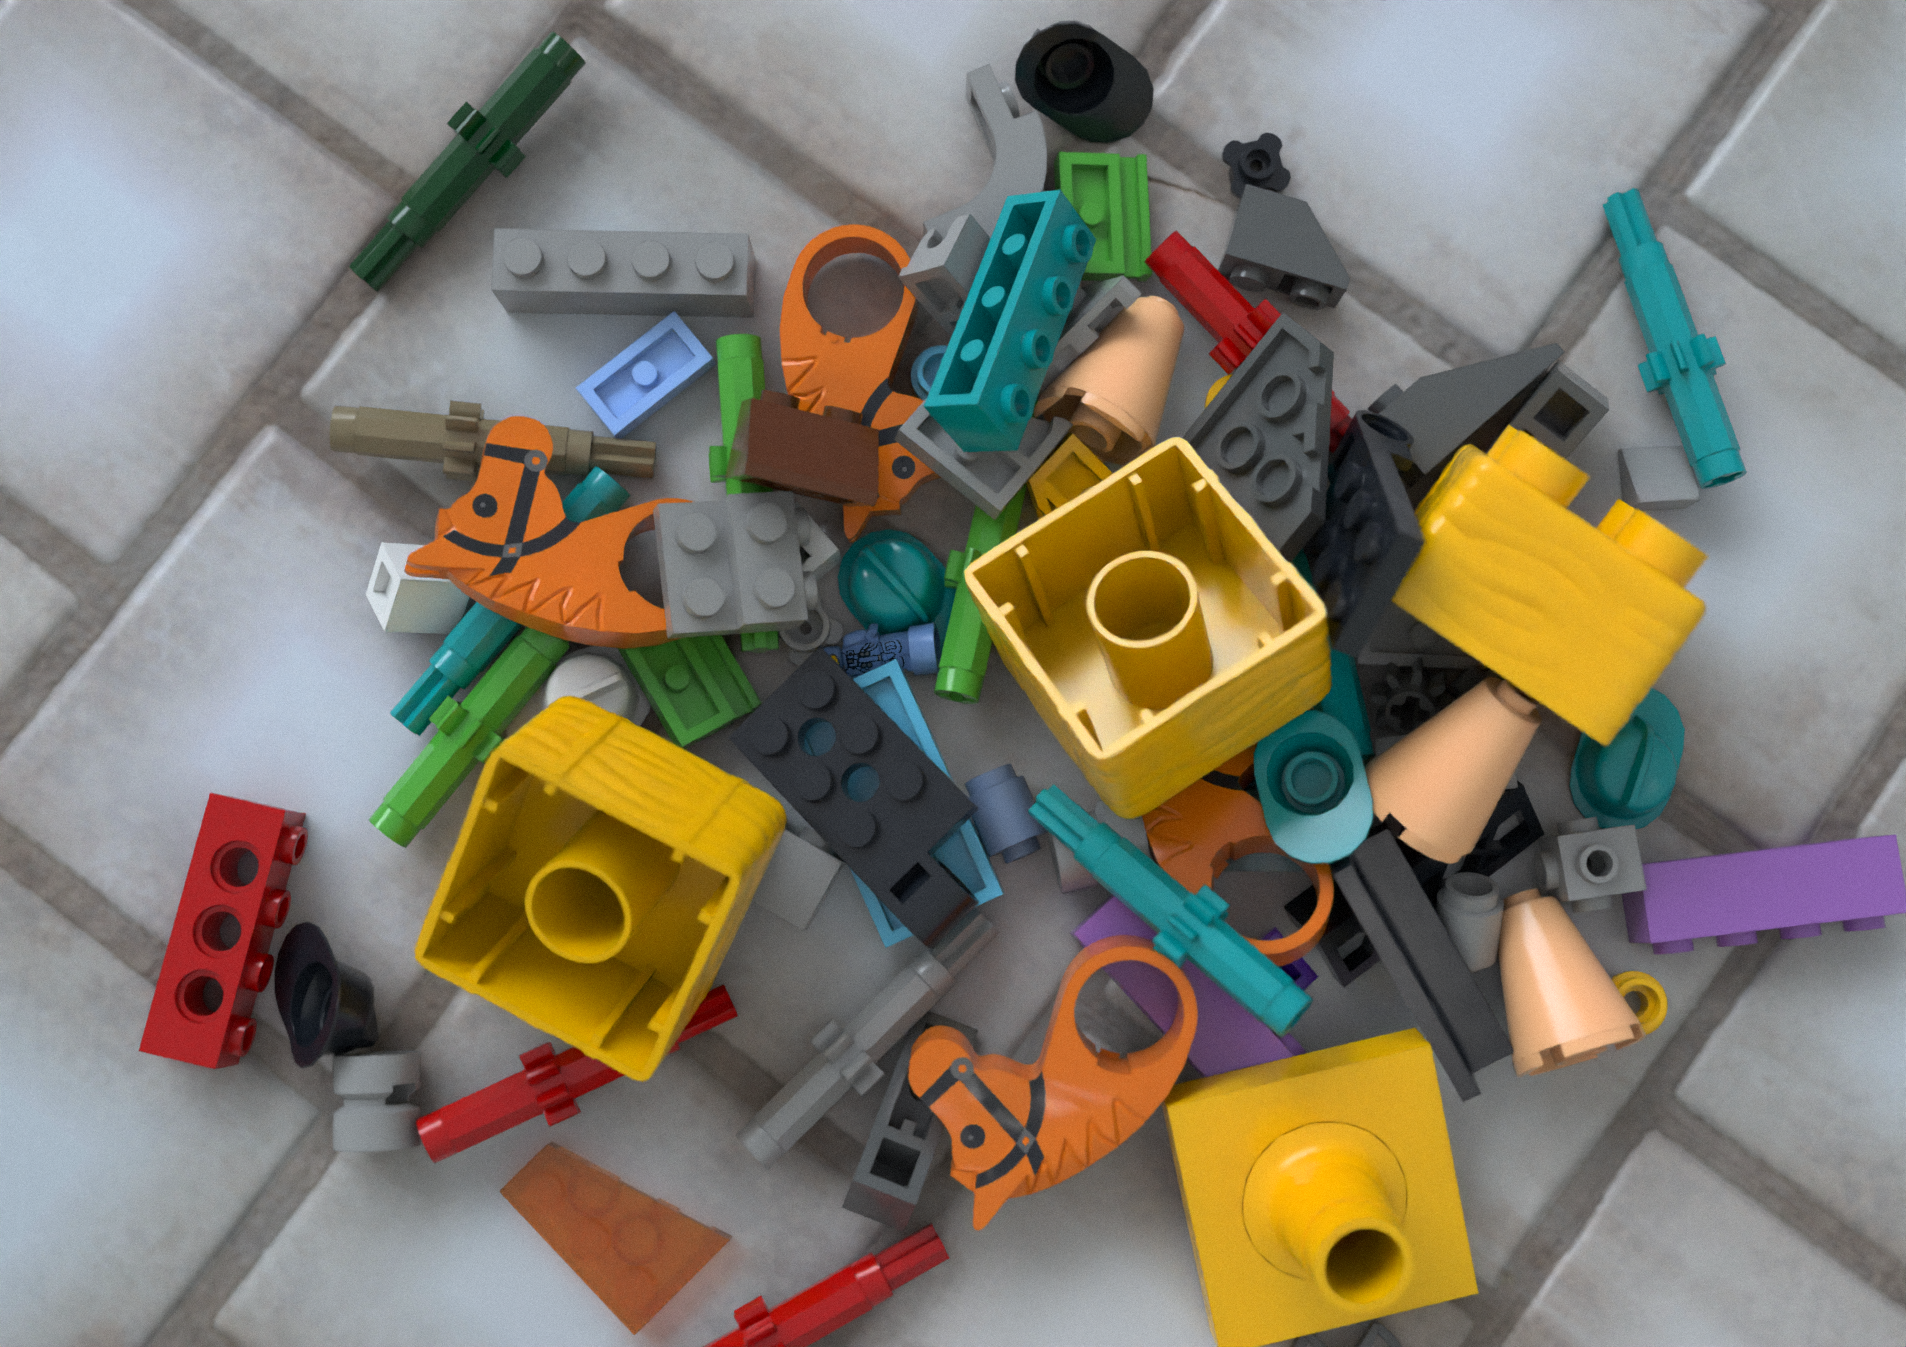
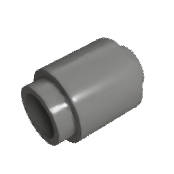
M1462 872L1453 874L1446 879L1445 887L1441 888L1437 893L1435 910L1470 972L1473 974L1481 969L1492 966L1496 962L1504 901L1499 895V886L1494 880L1481 874Z

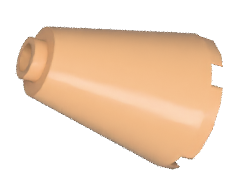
M1149 296L1147 298L1138 297L1128 309L1124 307L1099 333V337L1080 356L1073 360L1041 393L1033 410L1035 418L1042 414L1048 422H1051L1054 416L1067 419L1073 424L1068 433H1073L1102 463L1107 461L1122 465L1121 468L1155 447L1184 334V324L1178 316L1175 306L1161 297Z
M1494 677L1484 679L1367 764L1365 773L1373 800V813L1381 821L1391 813L1403 824L1406 829L1399 838L1410 847L1432 859L1449 864L1457 863L1474 849L1541 723V716L1535 707L1539 704V701L1506 678L1503 681Z
M1530 889L1503 899L1504 911L1499 938L1498 958L1509 1041L1513 1047V1054H1511L1512 1065L1517 1077H1523L1528 1073L1530 1076L1581 1063L1598 1057L1597 1054L1606 1051V1046L1614 1044L1616 1050H1620L1646 1038L1641 1022L1555 896L1542 898L1539 889Z

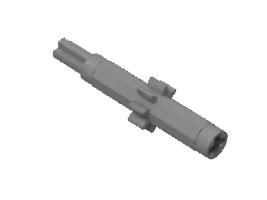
M974 908L930 952L924 949L843 1029L831 1019L809 1040L819 1053L735 1135L739 1141L769 1170L852 1087L864 1097L885 1076V1073L876 1063L957 983L954 977L998 935L999 931L978 909Z

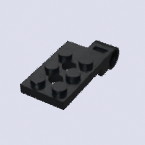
M1367 410L1356 411L1328 462L1330 486L1326 494L1325 522L1303 547V552L1306 554L1312 575V584L1315 586L1317 596L1323 602L1326 609L1328 635L1332 649L1356 658L1359 657L1426 542L1398 473V469L1407 472L1413 463L1409 450L1414 443V438L1405 428L1393 420Z
M819 646L728 738L900 922L924 945L933 949L979 903L978 899L946 865L933 856L979 808L856 681ZM816 723H831L836 733L833 747L824 755H809L805 748L807 731ZM861 767H873L879 776L878 791L867 801H853L847 789L851 774Z

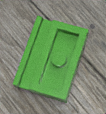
M1059 152L1054 160L1055 190L1061 189L1096 238L1092 256L1087 263L1081 281H1104L1124 275L1127 279H1137V282H1146L1152 275V270L1144 263L1151 254L1147 155L1137 154L1134 158L1120 157V154Z
M721 635L685 637L658 646L617 648L672 742L683 749H687L731 725L735 720L744 715L753 713L762 704Z

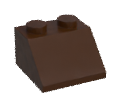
M762 390L760 400L750 398L742 401L725 478L780 491H793V494L848 507L876 505L878 496L879 429L860 425L863 414L834 406H825L823 415L799 410V398L769 390Z

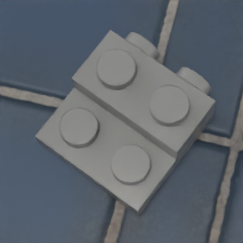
M793 491L728 494L723 501L657 504L653 509L668 639L794 630L808 620L807 610H814L816 608L818 599L816 578L812 571H802L800 547L807 546L809 542V518L804 507L795 508Z

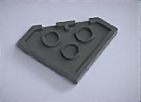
M1283 312L1182 439L1189 442L1206 466L1218 476L1220 484L1253 518L1284 560L1291 563L1325 522L1334 352Z

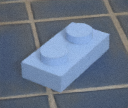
M673 311L578 385L576 389L613 436L622 439L714 367L716 363L678 314Z

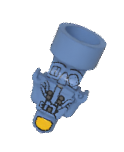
M936 623L910 625L908 631L883 635L877 632L878 624H870L868 629H859L844 635L842 649L839 646L823 648L842 668L845 665L846 672L853 678L894 659L899 660L903 669L913 671L915 676L936 674L939 671L941 659V644Z

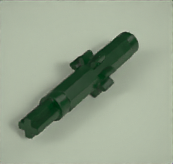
M551 31L542 43L527 55L479 111L476 108L474 109L468 102H465L446 123L457 134L456 137L401 197V202L387 216L389 221L348 267L378 292L418 246L423 248L432 236L447 224L494 169L508 178L526 157L516 145L572 83L571 80L586 64L584 59L564 39Z

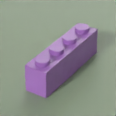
M1896 834L1642 863L1647 890L1622 893L1629 943H1650L1655 955L1694 951L1693 938L1710 936L1716 937L1717 947L1758 943L1756 931L1779 928L1780 939L1822 935L1820 923L1842 921L1844 932L1881 929L1886 927L1885 915L1906 913V889Z
M1113 894L1070 932L1083 948L1109 936L1135 935L1153 940L1158 934ZM1187 959L1182 968L1193 988L1198 1012L1196 1031L1187 1061L1203 1078L1307 1053L1289 1032L1282 1038L1274 1031L1272 1032L1262 1021L1259 1022ZM1122 960L1101 967L1158 1030L1165 1035L1174 1021L1178 1002L1176 986L1169 976L1151 964L1136 960Z

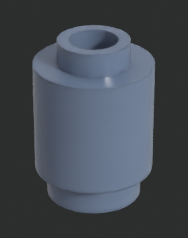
M1011 763L985 772L965 783L970 796L969 799L979 808L972 815V819L989 857L1002 853L1005 863L1009 864L1042 849L1037 838L1048 831L1028 814V810L1035 804V801L1024 776L1017 777Z

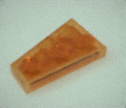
M550 1142L499 1192L635 1336L730 1241L732 1236L714 1226L709 1227L680 1212V1208L661 1198H653L621 1181V1177L554 1142Z

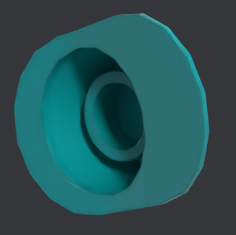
M892 529L870 532L855 541L843 556L837 576L840 596L851 614L865 629H868L870 624H878L877 632L880 635L908 631L910 625L936 623L942 655L956 589L944 586L946 568L922 542L909 533Z
M1651 687L1647 696L1636 706L1629 720L1616 734L1609 746L1601 744L1581 731L1576 754L1571 766L1569 788L1574 805L1584 818L1597 817L1598 826L1601 829L1635 825V830L1644 828L1661 815L1670 799L1676 784V776L1684 749L1685 729L1679 711L1666 695Z
M1307 710L1272 734L1258 741L1254 752V774L1265 822L1274 843L1289 857L1308 864L1333 863L1351 855L1366 840L1373 822V800L1360 749L1351 731L1334 716L1317 710Z

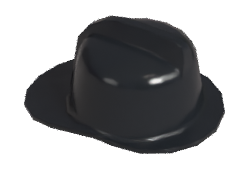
M1076 20L1059 21L1043 30L1037 28L1031 39L1023 45L1015 62V83L1021 97L1035 110L1044 114L1075 136L1092 143H1113L1130 137L1145 123L1153 106L1154 88L1147 69L1132 54L1105 35L1093 29L1090 25Z
M310 922L295 925L286 935L281 945L274 974V992L277 1006L290 1039L294 1062L299 1067L305 1069L313 1066L323 1055H341L353 1051L355 1048L374 1046L379 1038L374 1008V986L371 978L362 971L336 960L328 939L319 926Z

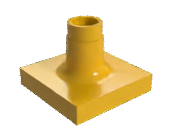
M1416 1028L1175 1084L1161 1103L1209 1328L1217 1347H1259L1478 1294L1432 1047Z

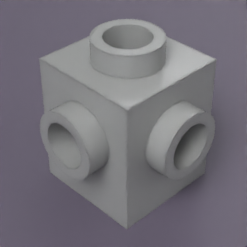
M1597 817L1559 822L1557 823L1558 836L1538 839L1540 852H1536L1534 856L1537 882L1543 891H1548V896H1555L1559 902L1571 901L1573 913L1612 908L1613 901L1611 895L1647 890L1635 825L1599 829Z

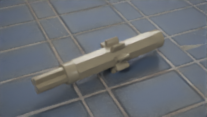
M452 400L450 401L449 415L362 406L359 408L335 406L330 422V447L332 451L356 453L361 456L443 463V473L446 474V479L476 482L478 467H480L487 437L492 428L501 420L484 419L485 412L482 409L481 403ZM544 425L550 433L553 443L552 456L545 474L587 476L597 466L607 474L645 478L654 477L656 442L594 436L593 431Z

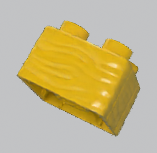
M1508 424L1487 454L1472 444L1462 446L1454 454L1452 461L1446 465L1438 480L1432 485L1424 499L1414 510L1426 542L1391 601L1601 744L1609 746L1616 734L1629 720L1636 706L1644 700L1651 687L1659 679L1664 669L1671 663L1675 654L1681 649L1690 633L1703 618L1706 611L1705 602L1685 589V587L1709 556L1644 512L1634 509L1619 498L1599 525L1594 527L1567 509L1590 476L1521 430L1518 431Z
M1172 437L1148 450L1085 493L994 547L973 561L964 571L966 586L1004 665L1021 689L1025 691L1041 718L1068 756L1083 772L1085 779L1094 787L1102 801L1117 816L1124 819H1135L1154 810L1232 757L1315 706L1330 692L1332 687L1331 650L1328 640L1327 614L1323 602L1297 573L1293 565L1284 560L1253 518L1220 484L1218 476L1206 466L1189 442L1181 437Z
M563 696L551 703L548 708L533 717L522 728L518 729L514 735L505 739L498 748L491 752L481 773L458 841L442 875L415 946V959L423 968L461 987L471 994L479 995L531 1026L560 1038L566 1043L582 1050L585 1055L600 1060L629 1078L642 1082L648 1080L667 1056L698 1006L710 991L754 894L781 841L787 820L785 809L780 801L754 787L744 779L730 775L693 753L649 730L635 725L630 720L613 712L610 713L591 701L576 696Z

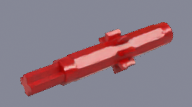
M1177 230L1167 237L1144 261L1160 279L1161 284L1219 343L1208 354L1228 375L1242 364L1281 315L1266 298L1254 308L1195 246L1192 247ZM1333 390L1329 450L1332 453L1336 450L1352 420L1348 415L1350 410L1334 395L1335 392Z
M724 984L708 992L667 1055L680 1050L679 1043L738 1016ZM547 1042L519 1055L524 1070L416 1119L418 1132L429 1157L434 1163H437L543 1113L549 1127L575 1116L581 1112L575 1098L625 1075L600 1060L585 1055L582 1050L576 1047L556 1055L552 1043Z
M932 1223L874 1256L871 1252L857 1261L847 1264L768 1309L762 1295L734 1310L735 1314L733 1316L738 1327L703 1347H807L872 1310L874 1306L894 1295L892 1291L950 1259Z

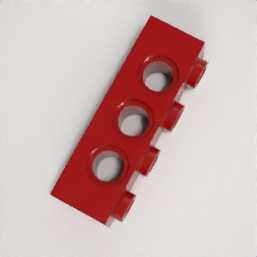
M209 794L140 1043V1052L211 1069L238 1065L240 1057L246 1056L249 1052L257 1028L256 1019L251 1018L257 993L265 990L273 971L274 957L268 953L275 928L279 929L284 924L290 908L291 893L286 890L292 865H297L301 861L307 845L308 830L303 827L305 813L233 796ZM251 851L258 860L259 868L255 879L245 885L238 876L237 866L240 858L246 852ZM230 914L238 919L241 926L240 938L232 948L227 947L220 936L221 924ZM211 978L217 980L223 989V1001L216 1012L208 1009L203 1000V989Z

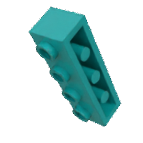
M1061 189L1007 196L923 406L963 452L1018 450L1028 421L1032 417L1034 405L1047 370L1053 361L1056 346L1068 314L1072 310L1075 295L1096 242V238Z

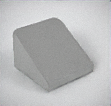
M1683 445L1622 448L1618 450L1622 500L1634 509H1639L1640 511L1683 509L1700 501L1699 488Z

